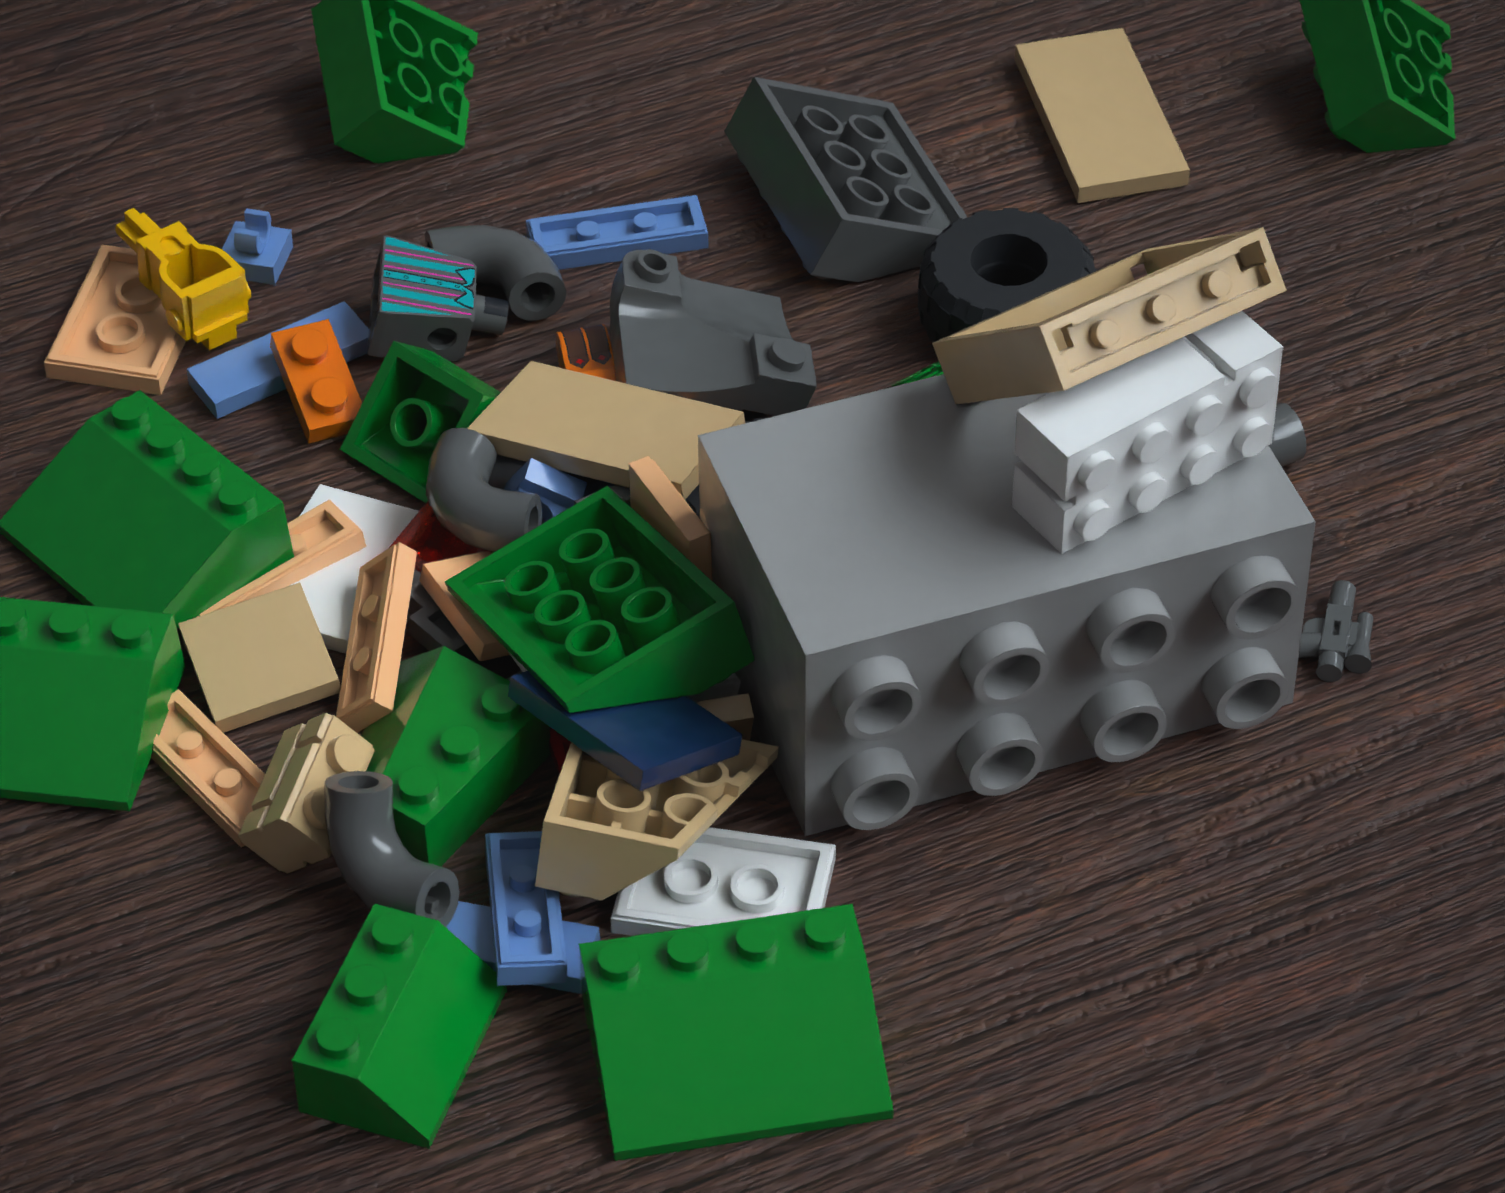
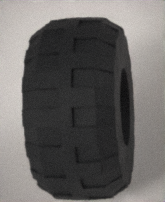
M1003 208V210L989 211L987 209L974 212L972 216L965 219L960 218L942 230V233L934 240H931L924 251V258L920 262L918 279V310L921 325L924 326L927 336L934 343L1097 271L1094 266V257L1089 248L1082 243L1070 228L1061 222L1057 223L1049 219L1047 215L1035 211L1032 213L1019 211L1018 208Z

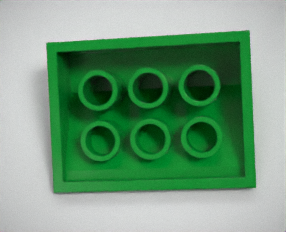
M140 390L118 400L112 406L90 417L0 520V534L84 605L170 613L174 615L176 628H179L178 623L196 618L226 596L294 557L283 501Z
M608 486L445 581L448 591L569 713L700 694L755 661L735 601Z
M0 597V798L130 812L153 753L154 739L156 734L160 735L169 712L167 705L171 694L177 691L186 668L173 614Z
M853 904L579 944L582 999L614 1161L893 1119V1105L867 958Z

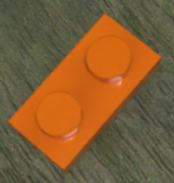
M329 319L271 333L270 348L308 444L347 434L362 405V401Z

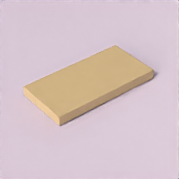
M1123 28L1015 45V62L1078 203L1189 185L1190 169Z
M530 361L467 429L475 430L486 436L494 445L497 455L525 462L533 458L561 471L630 488L628 463L649 456L686 500L699 485L698 435L745 424V418L742 411Z

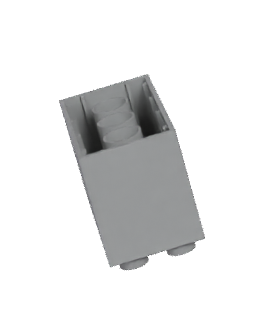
M1182 337L1183 340L1215 367V363L1186 337ZM942 374L698 435L700 520L711 533L712 581L735 601L755 661L735 672L741 681L738 695L749 693L754 715L753 726L761 743L779 747L778 756L771 765L804 835L807 836L848 824L860 830L883 828L900 820L914 806L973 790L986 796L1007 794L1021 788L1031 781L1037 773L1097 756L1108 762L1128 761L1148 752L1163 738L1218 723L1231 729L1249 728L1269 719L1282 706L1292 704L1316 521L1270 447L1266 446L1259 454L1253 457H1245L1226 467L1202 484L1192 485L1169 497L1153 510L1139 513L1110 528L1098 539L1086 541L1061 554L1012 508L1014 463L1020 461L1015 455L1017 409L1049 393L955 404L946 378Z

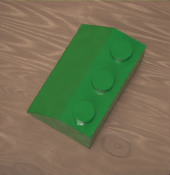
M374 903L292 1059L299 1112L430 1149L504 998L507 985L497 986L496 972L438 920Z

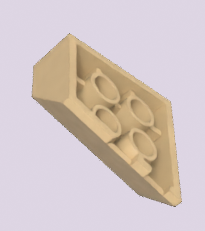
M742 739L739 755L639 791L571 742L543 821L535 887L558 891L571 897L583 896L603 900L676 861L777 758L779 747Z

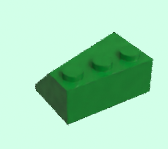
M322 0L311 9L316 36L315 41L318 47L323 76V86L331 121V132L335 145L374 163L452 154L464 148L470 104L464 95L465 84L473 78L474 64L468 60L469 51L477 45L478 32L412 0Z
M1299 0L1304 16L1302 30L1306 39L1311 44L1316 62L1313 73L1317 83L1323 90L1328 109L1325 112L1326 123L1339 140H1347L1367 153L1442 146L1455 140L1453 94L1443 81V76L1452 71V58L1445 51L1442 53V43L1451 38L1450 25L1411 0Z
M445 646L400 661L393 711L365 728L361 735L373 745L375 750L366 771L381 773L393 780V816L395 829L403 846L414 858L440 867L551 755L549 750L550 727L508 697L510 681Z

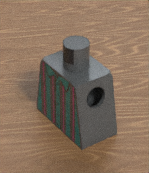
M384 235L372 276L367 355L385 357L394 340L433 351L448 361H457L464 357L471 330L503 335L508 315V300L476 295L477 266L471 260L393 236Z

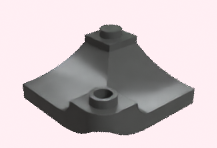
M634 250L624 256L615 275L610 297V333L617 382L738 411L743 409L773 416L807 407L817 387L810 344L793 340L785 321L780 297L688 278L679 272L677 256L663 254L656 250Z

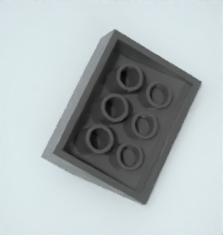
M753 77L724 130L738 154V159L745 165L757 185L761 197L766 200L780 223L782 232L789 238L803 261L804 268L810 275L821 280L829 281L834 278L862 282L918 268L924 258V251L931 240H934L951 223L960 218H967L892 102Z

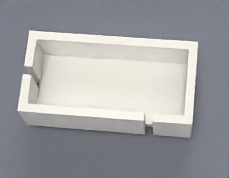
M1240 311L1185 336L1215 363V367L1185 340L1180 338L1067 390L1051 392L1017 409L1015 455L1020 461L1014 463L1012 508L1056 550L1063 554L1086 541L1098 539L1110 528L1139 513L1153 510L1162 501L1188 487L1206 482L1215 473L1245 457H1253L1259 454L1266 446L1272 444L1283 346L1248 315Z

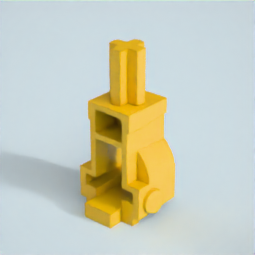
M135 208L124 212L125 221L116 224V234L137 253L139 281L161 299L162 306L166 310L165 316L168 324L185 341L193 339L196 343L201 342L208 350L237 338L236 325L248 320V300L251 298V290L246 282L245 270L222 249L211 245L199 244L187 232V228L180 221L161 229L144 212L140 214Z

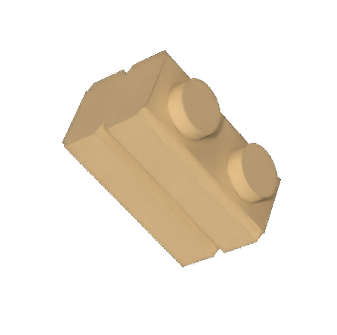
M328 713L308 720L307 724L301 723L285 730L251 805L253 812L247 814L238 835L240 842L276 869L287 874L305 867L307 862L313 864L330 857L331 851L325 820V781L330 776L342 772L366 771L375 751L373 745L335 715Z

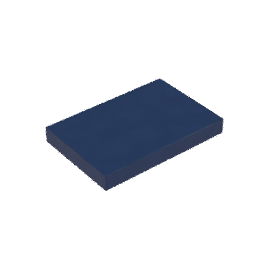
M528 671L510 677L509 698L639 791L727 760L740 753L743 735L687 696L569 713Z

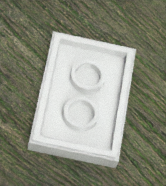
M319 484L300 516L330 499L362 530L366 547L293 584L301 583L326 648L346 654L360 567L398 542L417 551V558L434 530L433 514Z
M709 827L676 861L618 891L611 916V933L635 936L824 908L836 860V845Z

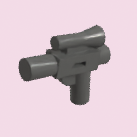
M1339 580L1332 584L1325 618L1309 619L1301 633L1298 658H1318L1316 674L1321 680L1326 682L1338 681L1342 676L1344 664L1349 671L1357 674L1366 673L1372 667L1369 644L1374 618L1372 614L1362 612L1358 615L1357 622H1351L1356 587L1351 582Z

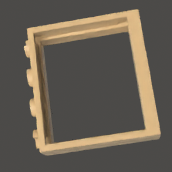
M1262 227L1143 250L932 344L955 404L1067 390L1287 290L1265 230ZM1143 263L1147 275L1134 280L1130 268Z

